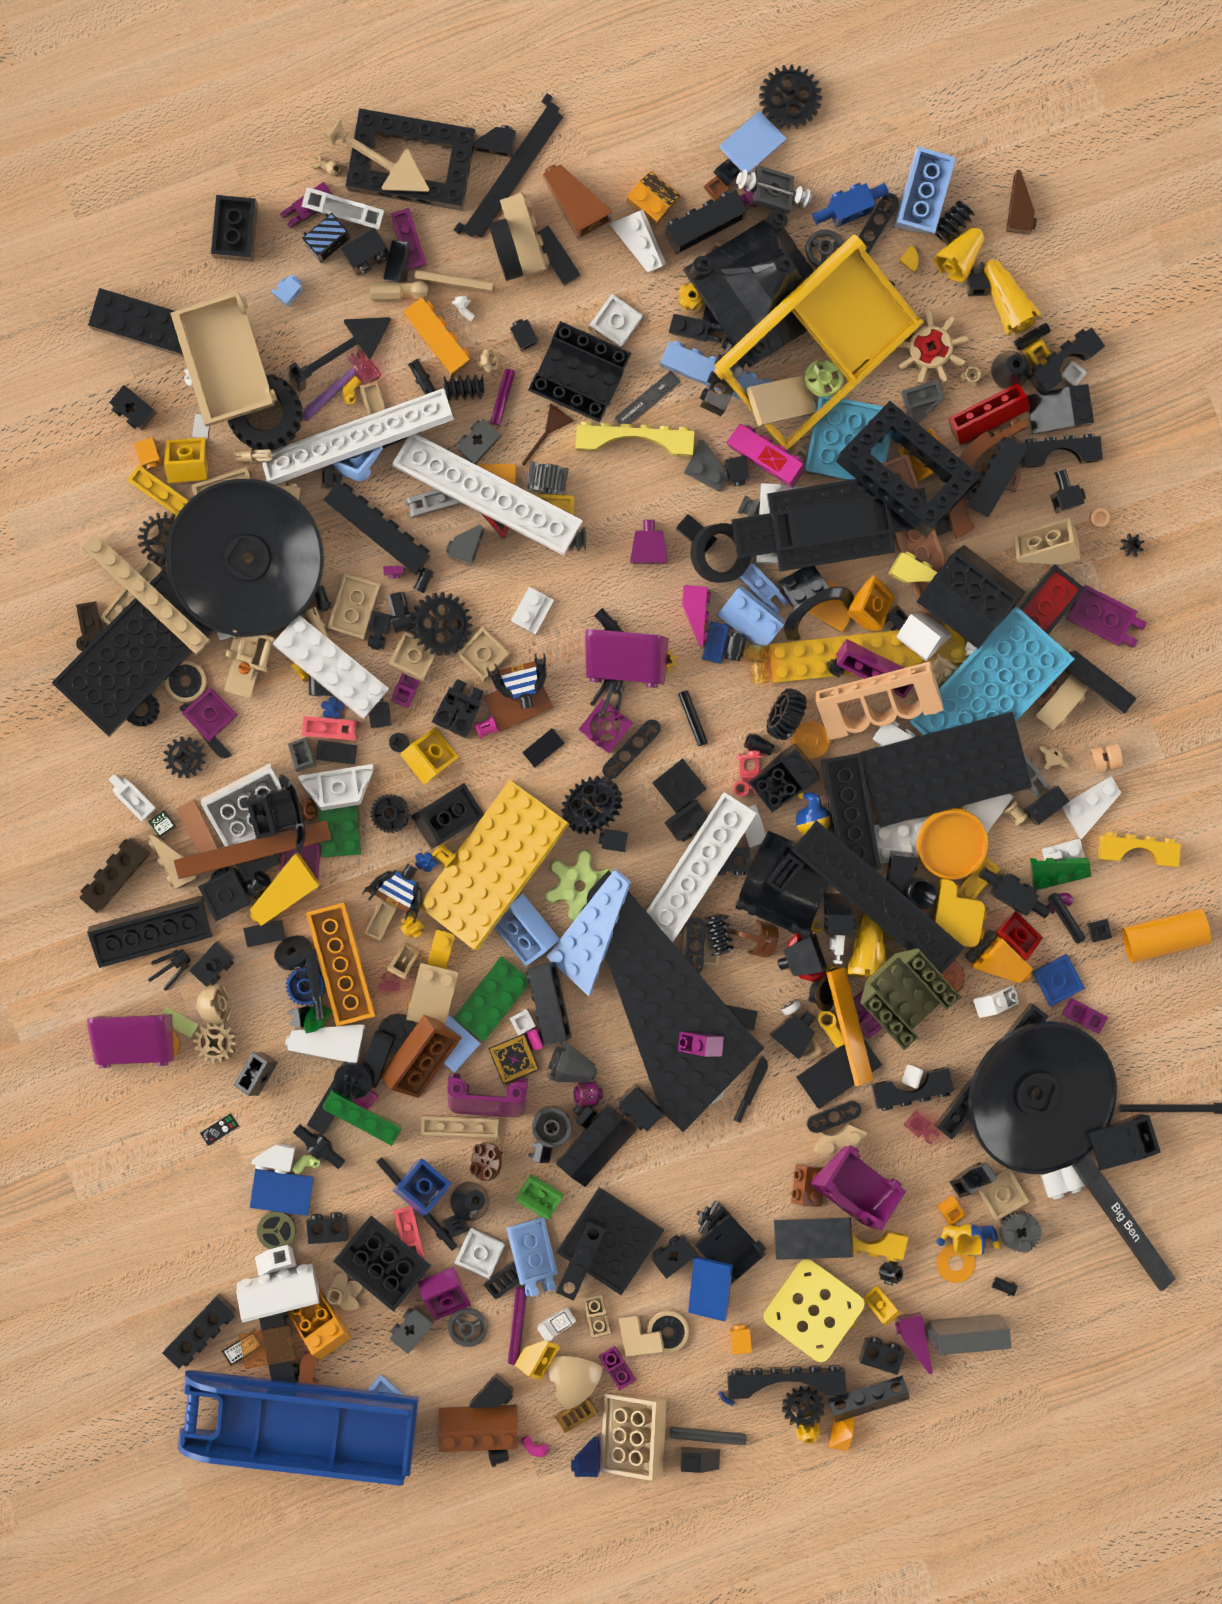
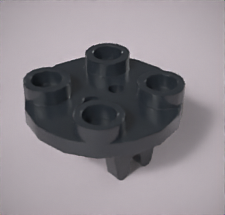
M344 1062L335 1072L334 1083L338 1091L343 1094V1097L347 1096L351 1099L364 1097L369 1093L373 1084L371 1070L358 1063Z

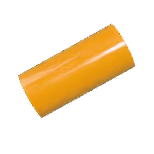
M1202 908L1122 928L1124 947L1132 964L1211 944V932Z

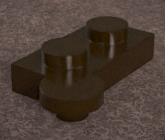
M96 601L76 605L82 636L76 641V646L81 651L102 632Z

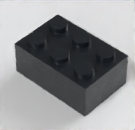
M216 195L211 246L213 258L253 262L258 202L255 198Z

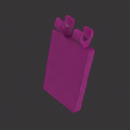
M1084 585L1085 590L1076 600L1066 620L1118 647L1121 642L1132 648L1135 647L1138 640L1127 635L1126 632L1130 625L1141 631L1144 630L1147 622L1135 617L1138 611Z

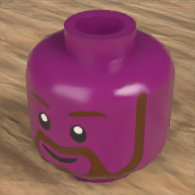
M589 1081L588 1083L579 1082L577 1087H574V1102L578 1103L580 1107H595L598 1105L599 1099H603L602 1088H599L595 1081Z

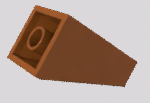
M554 164L545 169V173H543L544 180L577 239L612 221L611 210L561 164L558 166Z

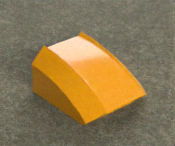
M873 575L857 593L847 615L864 629L882 631L895 596L888 586L876 575Z

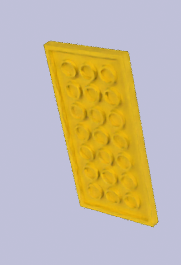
M509 780L456 852L457 856L447 868L445 867L423 897L420 908L477 951L570 824Z

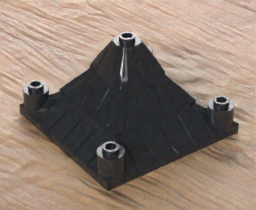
M781 210L772 211L766 219L707 255L697 257L692 264L683 269L734 346L814 272L784 228L787 225L788 219ZM790 311L742 358L748 367L751 368L806 333L807 330Z

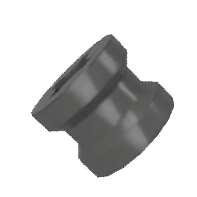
M745 495L737 513H744L747 517L753 516L759 501H753L749 496Z

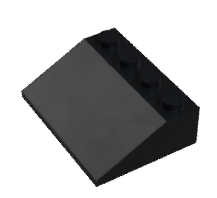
M372 1215L333 1260L337 1266L393 1312L431 1267V1264Z

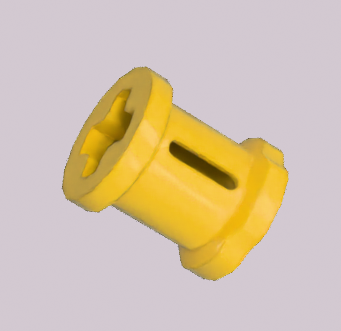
M442 843L432 856H436L447 868L457 854L452 853Z

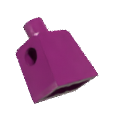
M643 520V531H635L630 564H667L668 559L663 531H655V520Z

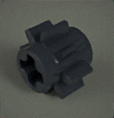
M1129 533L1127 534L1128 540H1120L1121 543H1124L1120 550L1126 552V557L1132 553L1135 558L1138 556L1137 551H1144L1141 548V544L1145 541L1138 539L1139 534L1132 537ZM1133 541L1136 548L1130 549L1131 545L1128 543Z
M894 1261L884 1262L879 1269L880 1279L884 1280V1284L890 1286L893 1283L898 1284L903 1278L902 1266H898V1262Z

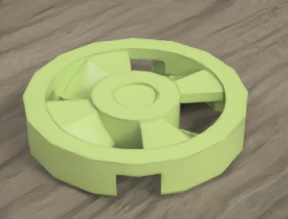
M825 360V362L814 361L805 372L804 381L806 387L811 393L820 397L835 395L843 384L841 371L830 360ZM836 372L838 379H832V373ZM809 379H816V381L812 383ZM830 385L832 391L825 393L824 387Z

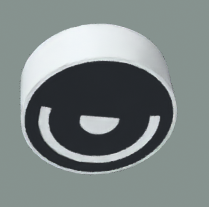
M795 998L783 1005L781 1011L786 1016L798 1010L801 1004Z

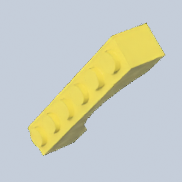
M581 422V425H577V451H597L602 446L616 440L637 438L658 444L672 456L693 457L694 431H690L688 427H679V430H671L669 426H659V429H651L650 425H640V428H632L631 424H620V427H612V423H601V426H595L592 422Z
M906 551L905 553L898 554L888 575L904 584L912 582L930 583L938 572L932 570L933 566L924 561L920 563L915 560V555Z

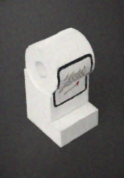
M566 1307L539 1323L537 1329L544 1340L550 1341L560 1332L573 1325L576 1319L569 1308Z

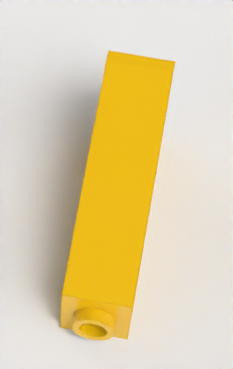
M298 852L291 857L269 887L251 907L250 916L255 923L259 922L262 926L320 885L319 880Z

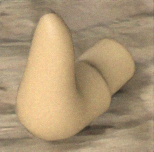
M814 1036L811 1039L814 1049L803 1054L805 1062L811 1059L814 1060L823 1053V1047Z

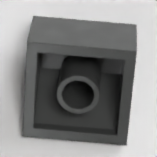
M478 525L455 536L453 541H449L446 549L449 558L473 566L485 530L484 527Z

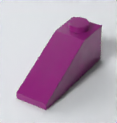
M921 1313L898 1316V1322L895 1323L897 1334L901 1335L904 1342L929 1374H933Z

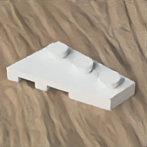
M643 209L610 223V226L647 272L666 265Z
M1112 776L1069 800L1070 802L1061 808L1080 840L1121 794Z

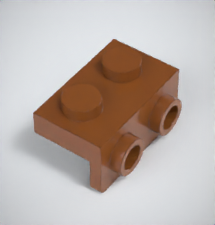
M796 1164L791 1193L792 1203L801 1206L821 1207L823 1194L811 1186L810 1183L824 1167Z

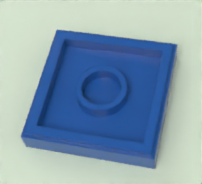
M1067 954L1032 971L1050 1007L1085 989Z

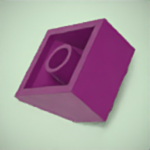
M454 1267L445 1269L418 1282L422 1299L435 1321L471 1306L461 1279Z

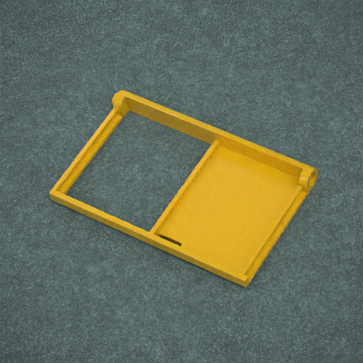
M855 234L842 244L714 365V373L721 380L725 379L754 414L747 392L732 376L733 373L730 368L792 311L846 377L848 382L788 439L783 437L773 423L763 425L778 444L786 450L793 446L924 323L865 251L867 247Z

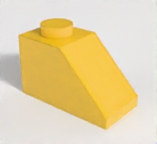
M441 929L436 930L427 964L447 968L456 937L455 934Z
M546 1340L523 1349L515 1366L529 1377L542 1380L560 1346Z

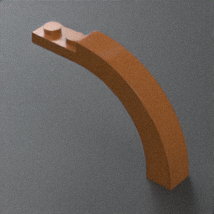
M1016 419L1009 423V428L1004 431L1000 428L991 434L993 437H990L988 431L977 437L963 451L959 458L972 468L980 456L1000 443L1003 436L1006 438L1009 434L1014 436L1026 429L1029 424L1026 419L1021 421ZM964 497L947 515L955 539L960 538L975 528L969 517L966 497Z

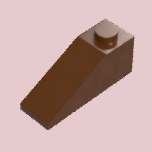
M1016 170L1013 177L1006 232L1029 235L1032 229L1035 230L1037 218H1034L1035 211L1021 170Z

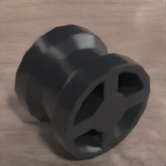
M395 733L389 739V746L393 751L403 752L409 747V739L403 733Z

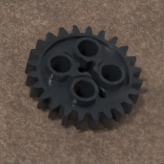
M791 64L790 69L787 70L785 65H783L781 72L778 68H775V75L769 72L768 77L770 80L764 78L763 83L766 86H760V90L764 93L759 94V98L764 100L759 103V106H765L762 113H769L767 119L773 118V125L780 122V128L782 129L784 124H787V128L790 130L791 125L794 124L795 128L798 129L799 123L806 126V119L810 122L813 120L811 114L817 116L818 111L815 108L821 107V104L817 101L822 100V96L817 94L822 89L816 88L819 81H812L814 74L807 76L808 69L801 72V66H798L797 70H794L793 64ZM784 80H790L792 82V86L785 87L783 86L782 82ZM801 90H805L808 92L809 96L807 98H802L799 95V92ZM793 94L794 97L788 100L787 96ZM778 96L782 99V102L775 104L772 98ZM796 107L799 112L791 114L788 109Z
M441 592L439 597L437 593H432V598L426 595V602L422 599L419 600L421 606L413 607L417 613L410 614L415 619L409 621L410 624L414 625L410 632H416V635L412 638H419L417 646L424 644L423 651H427L430 648L431 655L437 650L438 656H441L443 651L445 655H450V650L453 653L457 652L456 646L463 648L461 641H469L465 635L472 634L467 628L473 626L468 623L472 616H466L469 609H463L465 602L458 604L459 597H455L452 600L451 593L445 598L444 592ZM439 605L444 606V608H445V614H444V615H440V614H439V612H438V607H439ZM425 618L430 619V621H431V627H430V628H426V627H425V625H424V620H425ZM443 620V627L439 628V621ZM452 620H456L458 623L456 630L451 627ZM438 633H442L444 635L443 643L438 642Z
M590 776L588 782L582 779L580 786L575 784V790L569 789L571 795L564 796L567 801L562 802L565 808L561 809L564 814L562 818L570 824L568 827L579 834L584 832L586 835H588L590 830L593 834L596 833V829L602 832L604 825L610 827L608 822H615L613 816L620 815L617 809L622 808L620 802L623 801L621 791L611 779L607 780L605 776L600 779L599 776H596L593 780Z

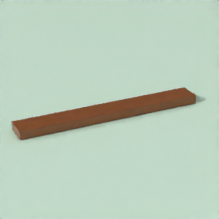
M327 820L305 826L306 838L303 847L332 839ZM297 829L176 859L174 864L178 879L297 849L295 843Z

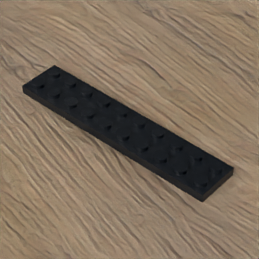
M817 820L790 849L908 951L918 948L941 974L965 948Z

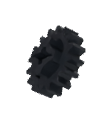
M181 736L179 742L173 739L174 745L168 744L167 747L170 750L164 751L168 758L163 759V761L169 763L166 769L172 768L171 774L175 775L178 773V778H182L183 774H185L186 779L190 778V773L197 776L196 770L202 771L203 768L200 765L206 764L202 757L207 756V754L201 752L204 746L198 747L199 741L195 740L192 742V737H188L187 741H185L184 736ZM187 744L192 746L196 752H191ZM179 746V751L176 755H173L174 750ZM184 752L186 755L193 756L186 759V763L184 760L177 759L184 756ZM194 760H197L196 765L191 769V764ZM174 763H179L183 770L178 769Z
M800 1386L799 1391L792 1388V1394L786 1393L787 1399H783L784 1407H782V1412L786 1413L784 1415L785 1420L790 1419L789 1425L796 1423L797 1429L803 1425L804 1429L807 1430L809 1424L815 1427L814 1421L821 1422L820 1416H824L822 1409H824L825 1404L820 1403L822 1396H816L817 1390L810 1392L809 1386L806 1390H803V1387Z

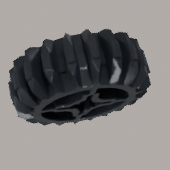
M164 512V518H160V514L156 513V520L149 516L150 524L147 521H143V525L147 528H139V531L144 533V535H138L137 538L144 541L138 543V546L146 547L141 553L149 552L147 555L148 560L152 556L155 557L154 564H157L158 559H161V565H165L166 546L163 541L160 542L158 539H161V530L166 534V537L169 536L170 532L166 531L163 523L173 525L175 514H172L171 518L168 519L167 512ZM158 525V535L148 540L150 530ZM150 545L162 546L165 554L155 552Z
M787 688L781 692V695L777 697L768 714L767 733L782 741L790 738L796 732L805 714L804 711L807 708L806 696L792 688Z

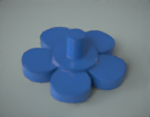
M330 697L329 703L323 701L321 708L327 709L323 712V716L330 718L332 715L334 719H338L340 717L339 711L344 708L341 702L337 703L335 697Z
M426 852L424 855L418 853L415 857L417 860L415 865L419 869L423 867L425 872H430L437 865V861L432 859V854Z

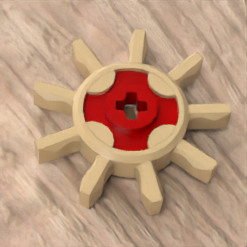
M927 310V326L916 329L912 333L913 336L910 342L903 341L897 347V349L909 350L911 356L901 362L899 365L900 371L916 364L921 368L918 375V384L920 385L924 383L927 371L937 370L939 378L944 384L947 383V374L943 367L948 362L959 367H964L965 361L962 358L952 354L953 347L968 343L967 336L951 339L948 331L955 323L953 316L940 328L933 325V313L931 310ZM934 345V349L931 352L928 351V347Z

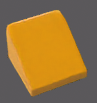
M950 1196L937 1205V1208L949 1225L954 1224L966 1215L954 1196Z

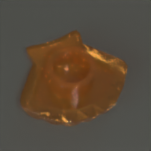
M954 960L943 972L942 976L959 992L965 982V973L962 966Z

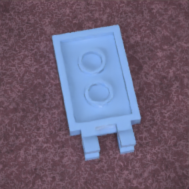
M539 1217L506 1227L520 1285L526 1284V1296L533 1297L539 1295L536 1283L541 1281L544 1291L556 1290L553 1275H557L558 1272L545 1218Z

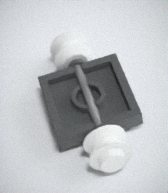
M758 166L756 172H752L750 175L747 174V170H743L737 176L736 183L739 189L746 186V190L749 192L754 188L753 204L773 210H781L789 214L792 211V200L795 206L801 203L802 208H805L812 201L810 189H806L804 192L802 187L799 186L795 191L793 190L794 176Z

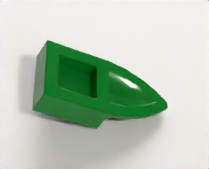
M314 1004L305 1018V1033H312L323 1028L333 1011L323 1005L324 1020H316Z

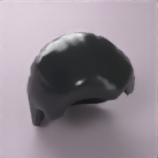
M914 878L908 882L905 888V896L918 908L927 910L935 903L938 893L936 885L924 878Z

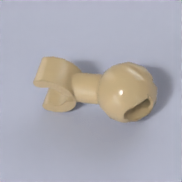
M313 155L321 164H310L311 168L315 170L325 169L331 176L339 175L341 172L339 162H326L319 155Z

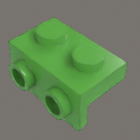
M530 1174L521 1188L516 1201L523 1207L536 1212L540 1217L549 1220L564 1194Z

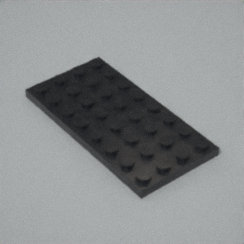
M163 571L149 583L206 637L214 631L196 620L183 607L174 593L169 577ZM134 598L58 675L52 684L110 737L193 651Z
M1013 711L860 751L880 828L1032 788Z

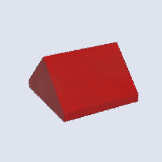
M1014 911L994 931L997 936L1002 938L1025 961L1029 959L1043 939L1017 911Z

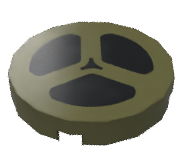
M272 1211L261 1218L257 1226L258 1239L268 1249L290 1245L296 1235L294 1220L289 1214Z

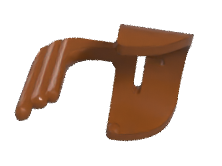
M757 920L756 923L760 926L759 936L731 928L727 929L731 930V934L758 942L756 948L752 951L749 950L748 954L766 958L770 957L776 949L779 932L774 924ZM766 937H767V940H770V941H771V943L766 942V944H765Z

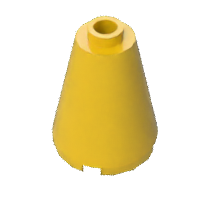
M969 228L940 250L934 258V263L941 273L947 272L949 274L948 278L953 281L964 282L968 278L985 240L983 232L979 228Z

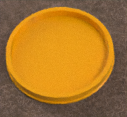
M953 808L934 813L923 823L918 832L916 840L917 854L922 865L935 876L944 879H960L972 874L984 861L988 850L987 833L981 821L966 810Z

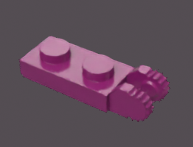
M324 182L314 188L315 190L333 195ZM304 196L292 203V206H289L280 214L282 218L288 217L294 211H297L299 216L288 222L289 228L317 213V211L301 207Z

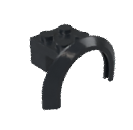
M815 566L801 568L778 581L785 598L791 607H794L784 624V632L788 640L801 639L798 632L799 623L804 615L816 605L828 600H841L845 607H847V610H849L854 600V595L848 588H829Z
M280 774L278 779L281 789L249 796L247 800L248 810L256 839L273 836L279 830L296 827L297 839L295 843L298 853H300L306 838L301 805L292 781L284 774Z

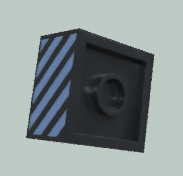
M333 213L330 215L325 214L326 218L308 233H303L304 237L302 239L305 245L320 263L351 239L346 228Z

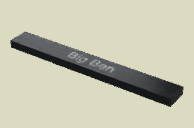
M1084 1154L1072 1167L1159 1291H1164L1176 1279L1090 1155Z

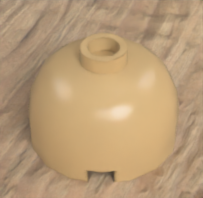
M212 985L204 988L198 995L195 1010L205 1022L210 1024L228 1022L231 1015V1007L227 1008L226 1000L230 1001V997L223 985Z

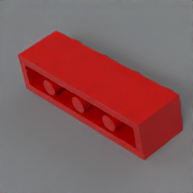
M1017 383L948 419L953 435L958 443L962 445L986 431L1029 411L1030 407L1026 393Z

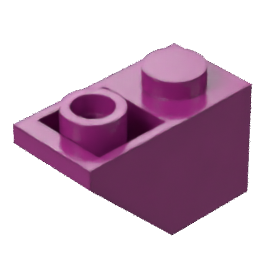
M680 1032L678 1051L705 1057L722 1056L724 1037L712 1034Z

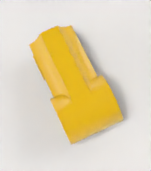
M831 1010L820 1011L817 1015L818 1023L836 1048L844 1045L840 1024ZM824 1015H831L832 1019L829 1023H822Z

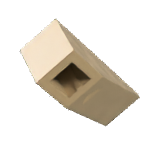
M155 834L149 836L151 839L149 844L153 851H157L160 857L158 862L162 869H166L168 873L166 878L171 887L174 886L176 889L199 878L197 874L178 879L174 860L184 858L185 856Z

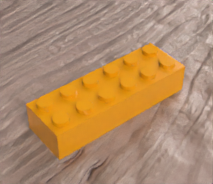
M346 902L306 912L336 1026L374 1017L376 1011Z

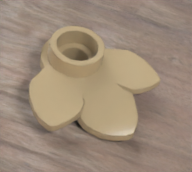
M340 1273L334 1277L332 1286L326 1291L325 1297L331 1305H339L346 1311L356 1310L360 1307V1304L355 1297L361 1292L363 1286L355 1280L348 1281L347 1274ZM337 1292L339 1297L333 1298L332 1293Z

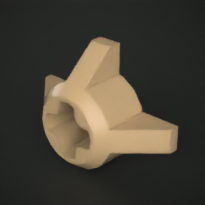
M1041 745L1039 750L1044 754L1046 762L1043 768L1048 770L1050 766L1058 764L1065 768L1068 767L1069 764L1062 760L1060 750L1056 748L1046 749Z

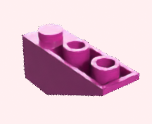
M684 585L682 607L699 646L702 647L703 642H707L708 631H704L705 623L709 622V611H706V603L710 604L711 592H707L708 587Z

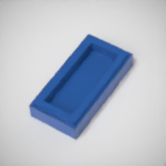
M711 621L702 660L721 664L730 628L729 625Z

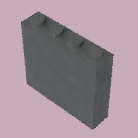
M999 1314L929 1320V1326H926L927 1338H929L932 1346H934V1349H937L940 1355L1012 1349L1010 1328Z

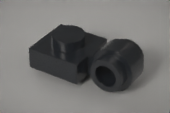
M372 611L368 630L375 632V634L370 635L368 639V646L371 649H384L386 638L382 637V633L389 634L392 615Z

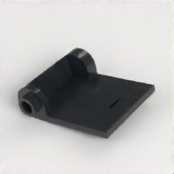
M730 1213L694 1243L696 1248L707 1259L733 1265L731 1285L766 1255L764 1252L766 1247L761 1241L758 1240L756 1242Z

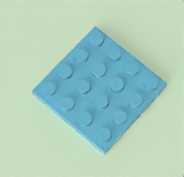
M819 396L816 412L833 396ZM847 399L840 400L813 426L805 464L806 470L804 472L844 480L855 479L836 461L840 452L883 407ZM892 430L885 436L881 444L878 443L871 452V455L881 463L886 462Z

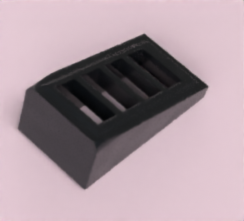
M511 1261L483 1284L495 1300L519 1283V1278L516 1275L515 1261ZM505 1273H508L513 1280L511 1281ZM500 1277L506 1283V1286L499 1280ZM493 1282H495L497 1286L501 1289L500 1291H498L495 1288V1286L492 1284Z

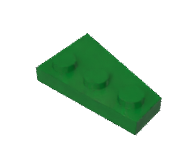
M1030 858L1032 886L1037 890L1091 877L1088 858H1065L1063 861H1054L1053 858H1046V861H1037L1036 858Z

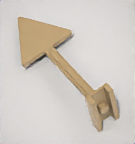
M336 116L332 117L334 126L329 131L325 129L323 132L326 141L333 146L337 140L341 143L345 142L389 170L391 173L384 182L382 190L429 192V188L408 149H405L398 162L394 164L349 136L348 132L344 130L341 120Z

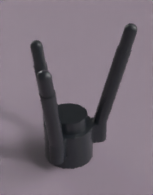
M604 680L603 685L590 703L593 706L606 688L608 695L600 712V717H603L612 694L616 695L617 692L616 709L620 712L622 693L625 688L622 686L624 681Z
M176 949L172 953L152 961L151 964L154 965L172 958L169 965L150 977L148 981H153L173 966L177 969L181 967L163 988L166 991L181 973L190 967L188 963L191 962V959L183 949L180 951Z

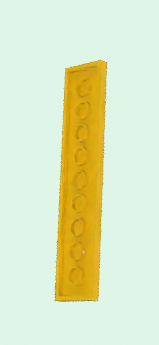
M942 625L952 633V636L927 661L897 639L900 630L768 644L772 683L835 677L829 672L827 662L836 658V653L846 639L904 668L931 662L936 653L953 664L963 663L966 660L964 638L949 626ZM845 670L841 676L853 675V673Z

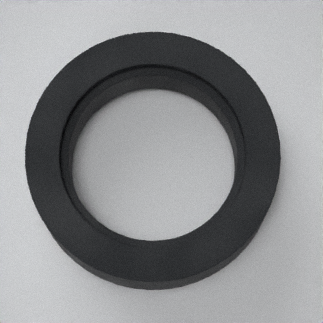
M506 218L489 223L493 242L506 281L523 276L519 257Z
M719 523L704 527L696 534L691 544L690 556L696 572L702 578L715 583L733 581L742 576L750 564L751 557L736 558L735 564L726 572L715 571L708 565L705 558V546L708 540L716 534L728 536L735 544L732 524Z

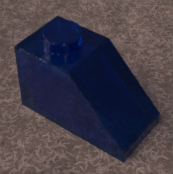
M595 1435L578 1452L574 1460H571V1471L575 1473V1477H598L600 1475V1435Z

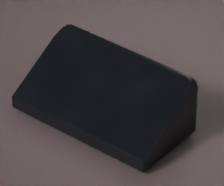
M687 514L675 529L692 543L696 534L704 527ZM715 536L708 540L705 546V553L716 542L717 538Z
M551 728L522 753L535 768L561 747L564 741Z

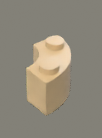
M1071 673L1056 688L1057 691L1040 707L1035 715L1052 730L1058 725L1062 727L1069 719L1067 715L1076 705L1080 706L1086 699L1084 694L1088 687Z
M847 1122L841 1130L835 1133L821 1132L814 1151L821 1155L835 1156L844 1146L849 1147V1145L857 1147L865 1138L867 1132Z

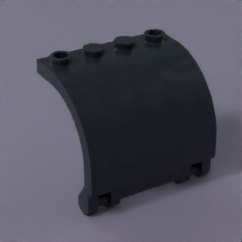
M768 830L745 878L735 908L748 911L747 914L762 918L788 930L792 934L797 933L802 936L801 938L807 940L812 930L814 917L829 882L805 863L782 893L766 883L768 876L796 844V842ZM789 859V861L785 864V866L780 870V872H779V873L776 875V877L772 880L773 882L778 878V876L782 873V871H783V870L787 867V865L791 862V859ZM797 863L793 865V867L788 871L784 878L779 882V886L783 884L787 877L796 868V866L798 865Z

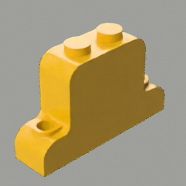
M940 878L933 920L963 946H977L984 937L982 924L983 920L986 921L988 910L985 909L984 904L978 899L957 896L958 885L950 879Z

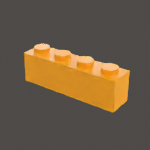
M421 297L405 309L403 313L449 374L455 375L470 363L468 357L471 355L464 346L460 348L457 344L459 339L453 331H447L444 327L447 325L440 315L437 317L434 314L433 310L435 308L430 301H424Z

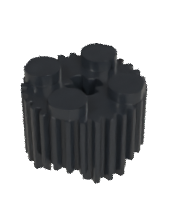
M386 794V796L382 795V798L378 797L379 800H375L376 803H373V807H371L372 811L370 813L372 815L370 817H372L371 821H374L373 825H377L376 828H380V831L383 830V832L395 833L399 829L402 830V827H406L408 820H410L408 816L411 814H409V806L406 805L405 799L401 796L397 797V795ZM388 808H392V811H395L393 819H389V816L386 817L385 812L389 810Z

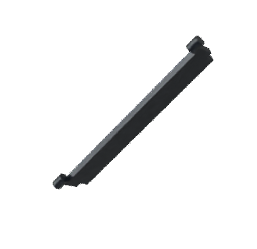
M546 93L541 102L547 107L468 223L464 226L458 222L453 229L454 232L460 235L463 231L470 237L476 234L481 238L488 229L489 223H492L502 208L500 200L511 195L563 119V116L558 113L560 108L550 102L553 98L551 95Z

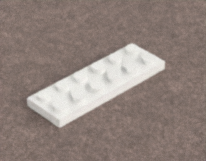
M301 616L292 621L273 642V645L362 719H365L389 691L388 687Z

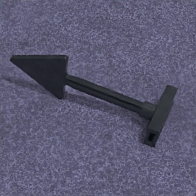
M391 318L345 319L344 324L353 337L308 366L305 365L300 368L294 362L289 366L288 377L290 380L294 378L298 382L297 390L300 393L306 389V379L312 376L313 372L356 345H359L368 359H371Z

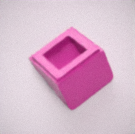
M538 1027L525 1033L532 1050L541 1049L545 1046L540 1037Z

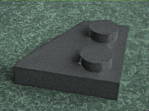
M939 379L901 391L907 415L916 423H919L944 399Z
M704 440L700 441L684 474L716 491H719L728 474Z

